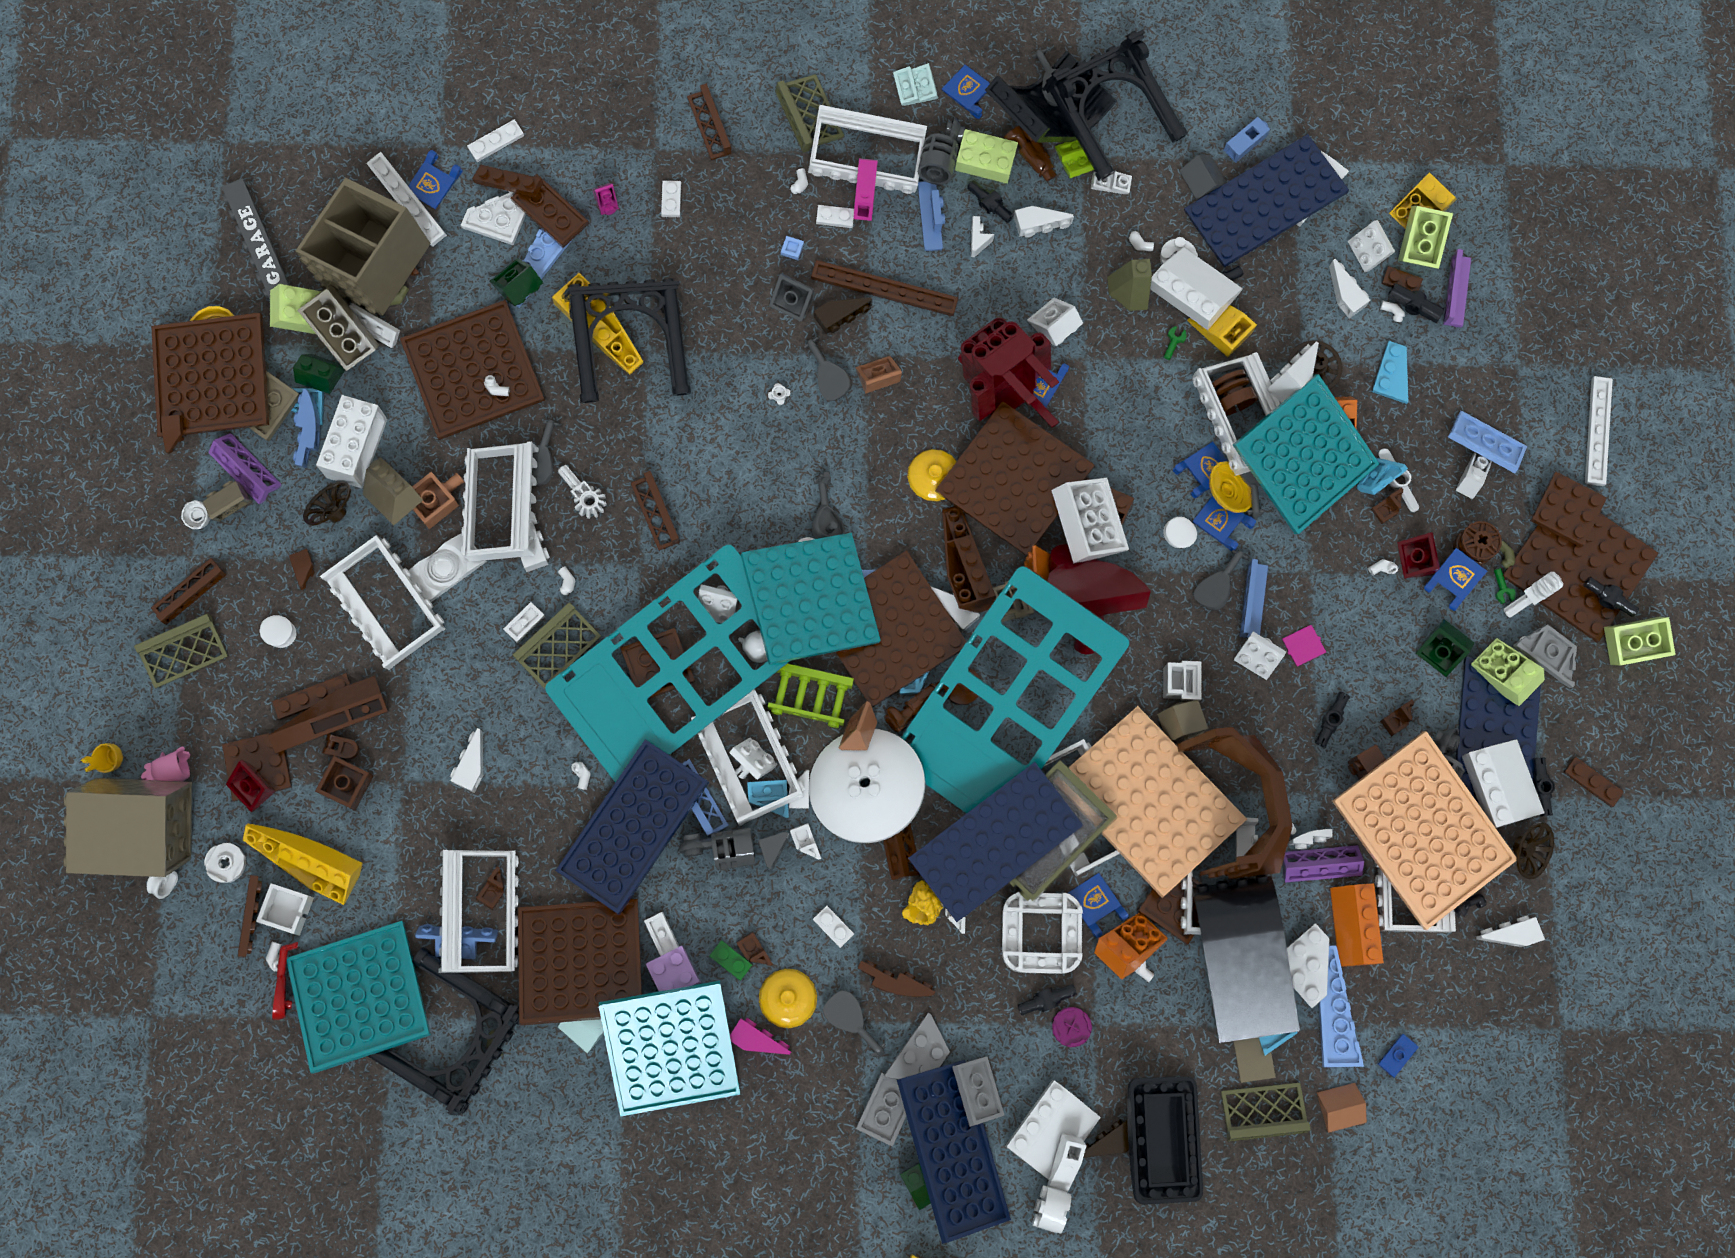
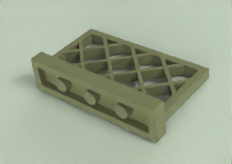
M816 74L787 83L784 80L777 82L775 93L803 153L809 151L813 145L811 133L812 131L815 132L814 126L817 116L807 111L809 106L819 110L820 105L812 102L814 96L822 98V105L831 107ZM814 81L816 88L812 90L805 87V84ZM796 87L800 89V92L796 95L791 93L789 88ZM802 91L812 94L810 101L800 97ZM798 101L807 104L805 111L797 107ZM805 116L814 120L812 126L804 122ZM824 124L826 127L824 131L820 130L819 135L822 136L818 140V146L843 138L844 134L841 128ZM828 126L835 128L838 134L831 135L826 133Z
M569 602L513 654V657L545 689L549 681L575 662L601 635ZM574 614L580 619V628L568 627L569 619ZM557 630H566V641H554V633ZM568 630H580V641H568ZM582 630L591 631L595 634V637L590 642L582 641ZM543 643H552V654H540V646ZM554 643H566V653L554 654ZM568 644H580L579 652L576 655H568ZM538 649V654H532ZM529 656H538L537 667H529L524 661ZM540 656L552 657L551 668L540 667ZM554 657H565V665L562 668H553ZM567 657H573L569 662H567ZM540 670H551V678L546 683L539 678ZM553 670H559V671L553 676Z
M205 614L134 646L155 689L228 657L211 615ZM210 627L213 633L211 640L208 641L200 638L203 630ZM186 637L196 638L192 649L182 646ZM199 640L209 643L205 654L195 651ZM170 644L178 646L174 657L164 654L166 647ZM212 645L218 646L222 655L215 658L209 656ZM181 648L191 651L187 662L177 659ZM152 652L159 654L156 665L150 664L146 655ZM194 653L204 656L200 665L196 666L190 663ZM163 656L173 659L169 670L159 667ZM176 661L186 664L183 672L179 674L172 672ZM160 669L168 672L165 680L157 683L155 678L157 670Z
M1300 1083L1221 1091L1227 1129V1142L1303 1134L1311 1130L1310 1124L1307 1122ZM1292 1087L1296 1088L1297 1098L1294 1102L1284 1095L1287 1089ZM1273 1090L1279 1095L1274 1104L1264 1097L1268 1091ZM1248 1093H1254L1260 1098L1255 1106L1245 1100ZM1226 1095H1235L1240 1100L1235 1108L1227 1103ZM1281 1098L1291 1104L1286 1113L1276 1106ZM1261 1100L1271 1106L1266 1115L1256 1108ZM1242 1102L1252 1109L1247 1117H1244L1237 1111ZM1293 1107L1300 1111L1302 1120H1294L1288 1116ZM1273 1109L1283 1115L1280 1122H1273L1268 1118ZM1253 1111L1263 1117L1260 1124L1255 1125L1248 1120ZM1234 1113L1244 1120L1238 1127H1231L1230 1118Z

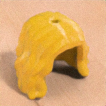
M921 880L914 885L912 894L908 899V906L903 909L902 915L903 918L908 919L912 923L928 926L936 921L943 908V904L926 881Z

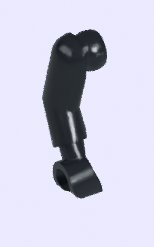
M1476 894L1457 906L1454 912L1458 919L1461 914L1465 916L1468 912L1467 910L1475 904L1477 908L1486 906L1485 897L1481 894Z

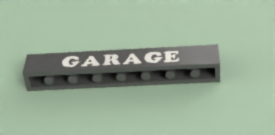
M243 178L222 186L224 191L222 197L226 205L229 204L231 207L228 210L233 221H237L238 225L235 228L239 236L243 235L244 241H242L246 252L249 251L251 257L248 258L253 268H257L256 277L259 283L264 284L265 288L262 291L266 299H269L271 289L278 284L288 286L290 284L248 186Z

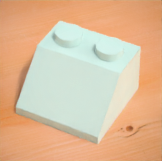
M601 1019L561 1022L558 1025V1028L586 1053L604 1035Z

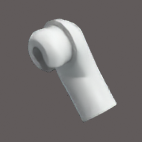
M492 375L485 377L484 385L490 394L509 396V387L499 386Z
M1382 559L1370 566L1368 570L1372 576L1380 571L1395 574L1398 571V566L1394 562Z

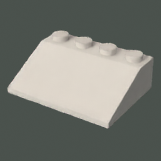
M1184 247L1152 276L1150 290L1207 330H1209L1243 289Z
M1107 478L1067 482L1052 490L1073 563L1089 561L1129 550Z
M1517 739L1469 752L1462 756L1479 805L1495 828L1544 814Z
M1052 1080L1005 1147L1049 1180L1062 1133L1082 1138L1084 1141L1101 1117L1055 1080Z

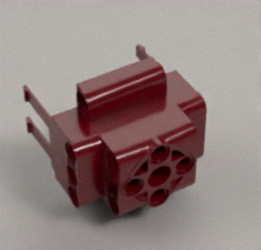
M996 318L961 344V354L958 357V361L962 364L963 377L970 384L972 414L979 422L989 414L992 416L1003 401L1013 409L1026 402L1035 409L1051 428L1059 423L1034 395V389L1037 388V378L1039 377L1051 388L1059 383L1057 378L1048 371L1051 369V342L1043 333H1034L1029 337L1017 323L1013 321L1007 322L1003 318Z

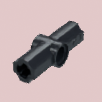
M1394 283L1387 295L1388 298L1405 306L1407 313L1411 315L1420 314L1434 323L1439 321L1444 312V308L1427 300L1425 293L1417 290L1412 292L1397 283Z

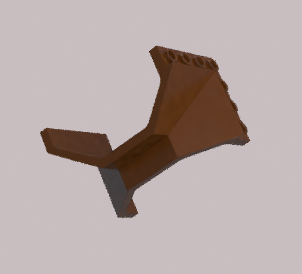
M1233 727L1212 729L1177 744L1178 752L1214 749L1260 775L1270 825L1244 856L1236 857V862L1199 872L1200 876L1208 875V878H1217L1225 875L1226 877L1228 876V879L1280 873L1293 824L1283 771L1255 735L1241 736Z

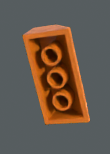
M1374 883L1330 888L1336 946L1341 967L1384 963Z

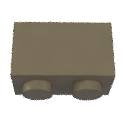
M231 480L222 486L223 489L219 492L213 491L206 496L207 499L203 503L211 520L220 522L252 502L240 482H233Z

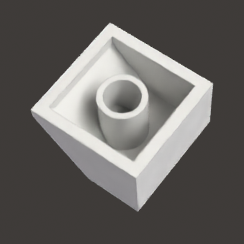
M1057 298L1051 299L1027 319L1038 333H1043L1051 344L1055 346L1061 344L1066 337L1083 324L1075 306Z

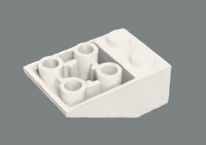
M1317 341L1312 346L1309 344L1300 351L1302 355L1299 353L1290 360L1291 365L1287 363L1280 370L1281 375L1277 373L1270 380L1272 384L1267 389L1280 403L1296 390L1301 389L1313 377L1319 344Z

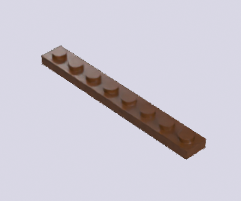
M816 260L811 275L812 280L953 317L959 298Z

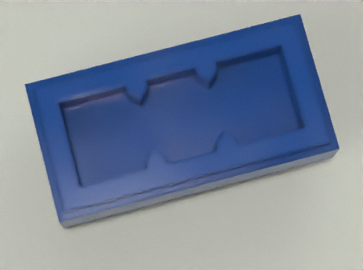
M1401 1034L1379 1061L1378 1065L1395 1078L1419 1046L1406 1035Z

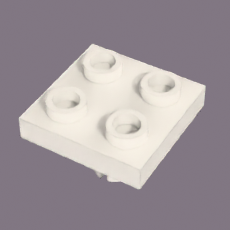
M1378 220L1370 223L1348 241L1364 272L1372 270L1395 252Z
M701 584L698 599L716 622L723 623L736 613L738 599L727 587L718 586L714 588Z
M1252 632L1237 653L1234 661L1267 680L1285 656L1286 651L1273 644L1270 639L1263 638L1257 633Z
M751 738L733 747L729 752L741 764L735 770V773L738 775L742 772L738 776L742 779H745L750 772L758 780L777 766L773 757L766 753L757 741Z

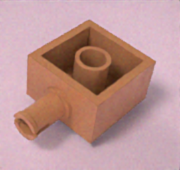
M430 472L412 486L423 499L413 511L428 529H431L459 506L451 495L453 490L464 483L457 473L443 484Z

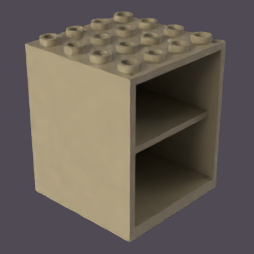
M345 177L296 249V253L300 256L299 260L307 265V269L314 274V278L321 282V287L325 289L332 285L343 299L347 297L351 299L350 301L359 307L361 305L364 306L370 313H378L383 316L431 243L406 207Z
M95 778L66 792L64 797V805L66 806V815L64 817V826L66 827L64 866L66 867V873L166 877L191 860L192 782Z

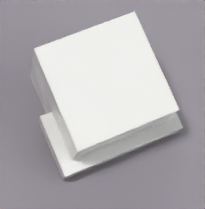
M1182 661L1181 663H1167L1163 668V698L1200 701L1201 662Z

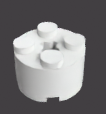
M1043 1185L1040 1192L1041 1200H1036L1034 1211L1038 1213L1033 1218L1032 1226L1061 1234L1067 1221V1211L1070 1210L1071 1194Z

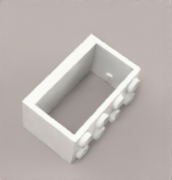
M344 395L341 396L316 464L326 478L335 481H345L349 485L363 488L366 469L373 461L387 422V418L380 407Z

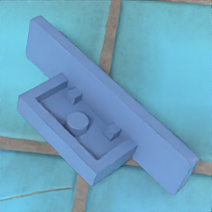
M926 181L918 182L924 250H942L941 229L942 225H945V214L941 213L943 196H939V190H937L935 184H930Z
M430 924L419 926L415 937L435 939V957H441L439 956L442 936L439 934L441 927ZM469 926L462 927L461 959H475L477 941L495 942L498 930L489 927L482 929Z

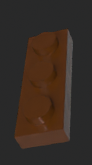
M1577 757L1572 759L1563 772L1611 808L1615 806L1624 791Z

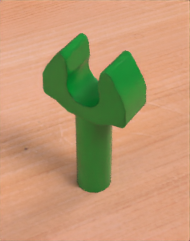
M1177 326L1169 330L1167 336L1170 338V343L1163 358L1170 360L1177 344L1185 342L1186 330H1183L1180 337L1174 334Z
M1501 568L1494 570L1499 591L1495 594L1496 599L1501 604L1505 603L1503 594L1506 593L1509 596L1510 602H1513L1516 596L1515 589H1510L1506 586Z

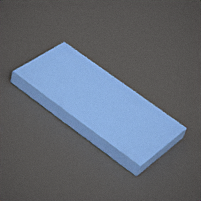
M1463 411L1459 412L1448 438L1513 473H1516L1527 448L1526 445Z

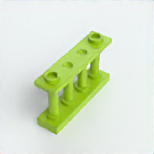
M786 664L777 671V673H780L781 680L775 704L768 703V709L771 710L772 714L782 715V713L827 722L828 726L833 728H839V725L844 726V719H840L839 716L845 691L852 689L854 678ZM791 676L799 677L798 680H800L794 708L782 706L788 680ZM810 680L817 681L819 685L813 712L801 710L807 683ZM829 684L835 685L836 689H838L832 716L820 714L826 687H829Z

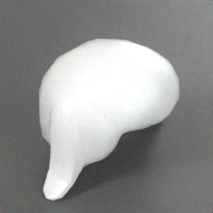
M760 631L750 633L745 639L738 638L742 643L743 651L751 661L762 663L768 660Z

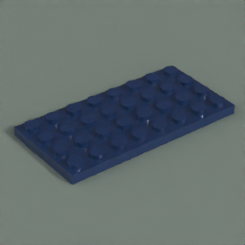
M1307 134L1185 207L1184 211L1222 266L1226 267L1346 195L1349 189Z
M1465 657L1458 727L1460 743L1456 750V760L1463 765L1462 767L1465 770L1461 777L1462 782L1479 804L1462 758L1463 755L1469 752L1517 739L1533 781V758H1535L1541 684L1518 706L1504 697L1471 665L1477 658Z
M645 739L555 871L620 915L709 784V781Z
M1034 762L908 859L953 919L958 922L1080 829L1083 824Z
M965 1060L897 1080L942 1244L1011 1220L984 1124L980 1123L969 1126L953 1066L966 1063Z

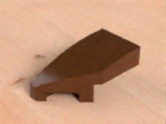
M181 415L161 416L165 451L168 454L173 452L172 449L179 441L182 442L184 440L182 437L183 416Z
M1402 487L1371 509L1381 524L1397 515L1401 509V497L1404 490Z
M307 548L289 555L301 590L306 588L305 583L315 573Z
M1412 699L1380 721L1391 737L1408 726L1409 722L1412 721L1411 709L1414 705Z
M498 866L489 876L486 885L476 897V901L492 911L504 894L500 868Z
M753 931L736 941L743 955L750 962H757L768 966L773 965Z

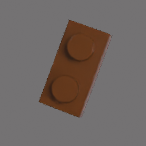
M1388 266L1381 284L1392 288L1394 283H1397L1413 292L1415 290L1419 291L1423 278Z

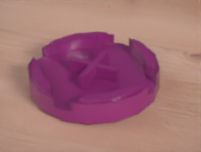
M1076 1007L1064 1008L1053 1019V1035L1064 1046L1078 1047L1084 1044L1090 1037L1092 1031L1091 1020L1081 1009Z

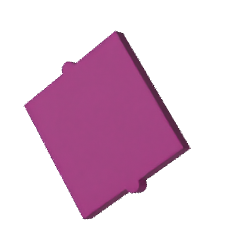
M1312 625L1282 639L1288 650V655H1291L1296 666H1300L1326 653L1320 641L1321 637L1317 636Z

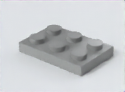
M987 1056L953 1066L969 1126L1005 1116Z
M881 1073L856 1129L893 1147L906 1118V1112L897 1080L885 1078L884 1074Z

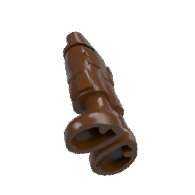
M1019 125L1003 137V139L1018 142L1021 146L1019 154L1039 174V177L1043 176L1046 182L1057 176L1053 170L1054 166L1050 156L1045 151L1041 142H1035Z
M939 682L929 684V686L904 703L905 706H903L904 710L899 711L893 706L887 708V714L884 716V719L890 728L895 732H900L911 719H914ZM943 685L942 688L939 690V694L944 689L945 685Z

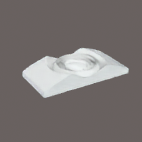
M462 533L445 542L436 552L419 561L409 570L412 575L410 579L414 584L417 583L423 590L421 595L424 599L428 598L430 602H433L487 562L486 560L470 562L462 556Z

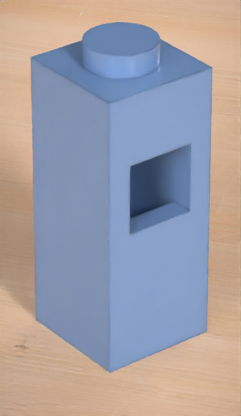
M1257 117L1226 143L1224 151L1236 163L1267 137L1270 131L1268 124Z

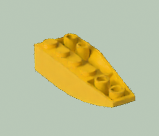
M580 273L552 296L554 305L571 321L569 302H565L562 299V294L572 284H581V287L589 286L588 284L590 283ZM592 300L590 307L592 310L601 313L605 309V303L602 300ZM587 312V320H588V328H589V326L591 325V323L593 322V320L595 319V317L591 316V315L588 314V312ZM614 312L608 314L597 323L593 331L592 342L629 375L632 374L643 363V360Z
M249 823L245 826L244 842L309 889L342 905L346 903L360 876L362 862L326 845L296 834Z

